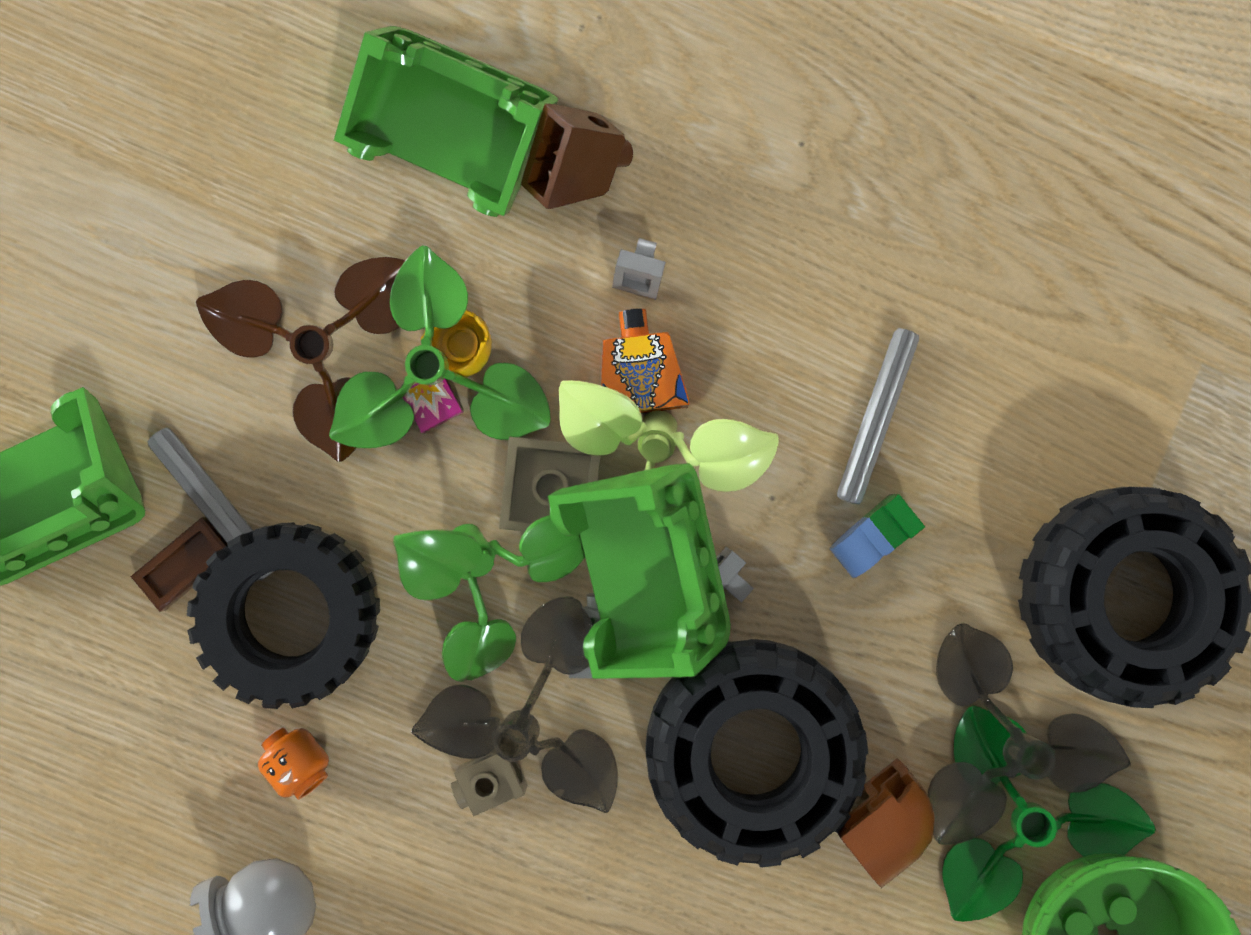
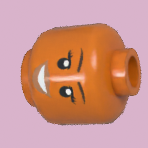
M281 728L270 735L261 745L265 752L258 761L259 771L280 797L295 796L298 800L302 799L328 777L325 769L329 764V757L307 729H295L288 733L285 728Z

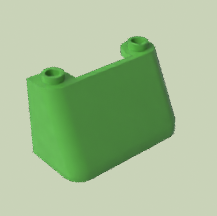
M388 26L364 33L333 141L347 146V152L352 156L367 161L374 160L375 156H383L388 153L468 188L467 196L474 202L473 208L478 212L497 217L499 214L504 216L510 211L520 190L544 104L557 105L558 98L543 88L419 33L402 27Z
M84 387L64 394L52 404L51 417L57 425L56 427L0 452V586L13 582L131 527L145 516L146 510L142 495L100 403Z
M684 463L658 467L562 488L548 496L552 523L565 536L580 534L600 616V620L591 627L583 643L584 655L589 662L593 679L695 677L725 648L730 637V617L697 472L692 465Z

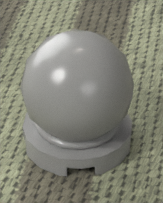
M278 858L254 861L235 873L230 881L225 877L214 876L199 882L193 888L190 898V906L199 904L202 925L193 928L194 935H305L313 924L316 910L312 882L298 866Z

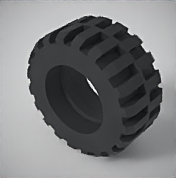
M294 522L279 523L261 527L237 536L227 542L225 548L216 551L206 561L208 565L207 570L197 575L192 586L197 591L196 598L188 601L187 616L195 617V626L187 631L190 644L200 643L203 653L197 656L196 659L201 668L204 670L211 665L217 672L218 676L213 682L219 688L225 690L229 686L234 687L238 690L235 699L250 704L254 699L263 700V708L278 709L283 703H289L291 708L306 706L314 698L321 700L330 695L356 671L366 658L371 643L376 638L379 627L376 624V619L380 613V598H375L373 588L377 584L372 572L367 574L361 564L365 561L357 550L353 552L344 545L345 539L335 533L331 535L321 531L322 527L311 524L302 526L295 525ZM293 570L301 573L313 581L325 597L330 616L329 627L319 645L308 653L300 656H284L274 653L261 645L249 629L245 615V602L248 591L254 582L269 572Z

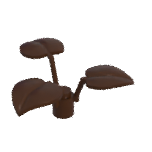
M392 257L371 258L358 262L346 269L338 279L334 292L338 303L350 311L324 328L317 325H305L292 333L283 327L277 326L276 324L280 321L283 314L282 303L272 288L259 281L241 280L232 282L196 300L198 312L206 328L223 347L236 355L259 357L267 354L273 346V333L289 341L292 355L302 363L313 364L314 370L318 372L323 381V384L317 383L306 386L297 395L293 404V418L297 429L307 441L326 452L338 462L344 461L356 450V447L338 443L329 437L337 398L350 377L341 378L332 383L330 374L326 370L323 361L333 351L331 335L351 322L355 317L359 326L369 333L386 334L399 328L390 310V293L395 277L406 260Z

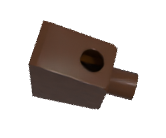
M550 103L544 104L521 185L546 209H553L603 196L609 191L616 168L627 167L631 164L633 159L632 145L625 139L624 133L596 112Z

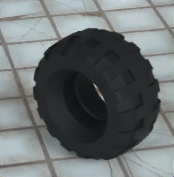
M1118 487L1096 491L1090 495L1076 498L1060 508V513L1049 523L1042 525L1032 539L1034 546L1028 559H1023L1019 579L1023 580L1022 598L1018 602L1021 620L1026 622L1031 635L1029 641L1039 657L1047 662L1055 671V674L1073 687L1103 701L1132 708H1154L1155 705L1167 703L1177 705L1195 698V694L1200 693V688L1205 685L1215 686L1229 672L1231 666L1228 662L1235 653H1243L1251 636V633L1246 631L1249 614L1251 613V590L1248 575H1251V564L1245 549H1239L1233 541L1235 536L1232 534L1233 530L1219 515L1211 514L1200 506L1201 502L1182 493L1166 491L1160 488ZM1145 551L1156 556L1167 569L1173 587V601L1167 619L1157 631L1144 639L1129 641L1121 638L1111 626L1105 611L1104 593L1108 578L1118 563L1134 552Z
M771 640L728 641L725 648L695 677H672L660 692L653 706L647 727L645 751L648 777L656 801L666 819L679 831L681 837L696 849L701 848L715 855L717 860L737 866L739 862L759 864V867L762 868L782 865V860L798 855L804 858L820 849V843L830 834L840 832L851 817L849 812L857 796H862L867 778L865 764L868 745L859 711L847 689L831 671L812 656L792 646ZM752 709L771 710L786 718L795 728L801 746L798 764L788 780L778 788L762 794H743L729 789L716 775L711 760L712 743L721 726L733 716Z

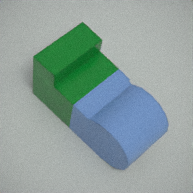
M889 494L839 537L829 549L850 576L856 578L874 566L884 555L890 554L908 538L912 539L925 528V525L900 494Z

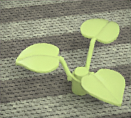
M562 381L560 383V427L563 436L572 447L586 454L607 455L617 449L620 441L626 445H631L638 439V450L647 460L645 470L654 469L655 463L662 462L671 457L675 446H677L687 463L692 466H699V479L704 486L717 491L730 492L744 489L757 481L769 468L777 451L779 443L778 434L765 432L746 423L729 419L712 420L701 425L691 438L689 450L684 442L683 432H677V422L670 413L656 410L649 412L642 419L641 412L635 402L618 391L582 381Z

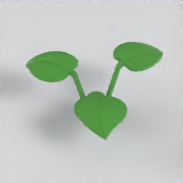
M423 245L416 249L403 263L395 277L390 293V310L398 326L406 331H418L425 328V335L421 340V345L413 348L406 357L405 369L408 375L404 378V383L398 390H396L393 380L383 373L362 372L350 378L341 389L337 398L329 437L338 443L356 448L384 447L399 441L408 433L414 422V411L402 397L409 392L415 382L430 386L436 385L444 379L479 392L471 402V417L476 427L483 434L491 438L509 440V436L522 437L533 431L546 428L551 422V415L547 398L538 382L529 372L515 364L495 363L491 365L484 374L483 385L449 370V363L445 354L439 349L432 347L434 327L440 329L451 328L461 320L468 306L467 287L456 270L438 257L429 247Z
M550 515L536 520L528 526L522 535L519 550L523 556H517L501 547L497 540L488 542L481 530L473 524L460 525L453 531L427 530L394 536L399 576L405 590L414 598L420 600L443 598L457 589L461 578L468 580L478 613V623L461 622L455 625L447 634L442 647L444 667L449 676L459 682L474 680L497 669L510 657L515 648L516 633L507 621L495 619L487 622V611L476 577L484 576L490 572L494 565L496 554L518 567L527 565L529 576L536 582H550L563 578L576 569L585 558L580 534L573 536L561 534L552 523Z

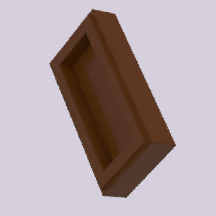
M201 517L130 577L159 612L165 611L192 589L197 575L207 570L208 565L206 561L216 551L225 548L227 543L206 517Z

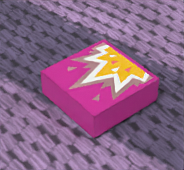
M447 379L430 386L416 383L412 385L409 392L403 397L412 407L414 420L421 433H426L464 412Z

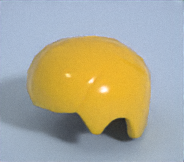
M466 310L461 320L451 328L440 329L434 327L432 347L439 349L445 354L450 371L467 378L480 372L488 362L492 349V340L485 321L475 313Z

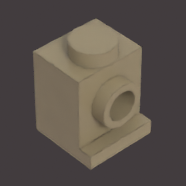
M509 743L460 765L454 773L457 781L451 783L452 792L457 804L461 809L469 806L473 817L513 798L517 799L524 796L528 786ZM481 778H488L492 781L494 789L491 792L484 793L480 791L477 781Z

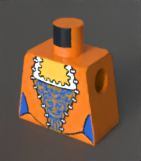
M630 309L619 312L622 337L603 340L601 386L613 389L629 397L638 406L641 414L656 410L667 411L688 408L689 397L669 333L649 334L646 309Z

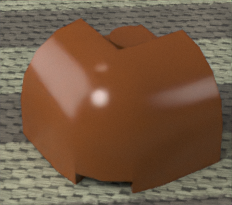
M898 758L865 783L863 789L870 797L850 812V819L840 832L837 833L881 889L921 857L932 842L935 826L934 808L925 789Z

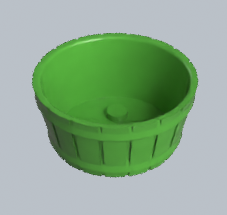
M1112 853L1080 857L1054 871L1033 895L1026 911L1022 935H1098L1097 927L1105 924L1108 930L1116 929L1117 935L1241 934L1235 920L1230 918L1229 915L1231 913L1223 901L1211 889L1206 888L1207 885L1195 876L1167 863L1153 859Z

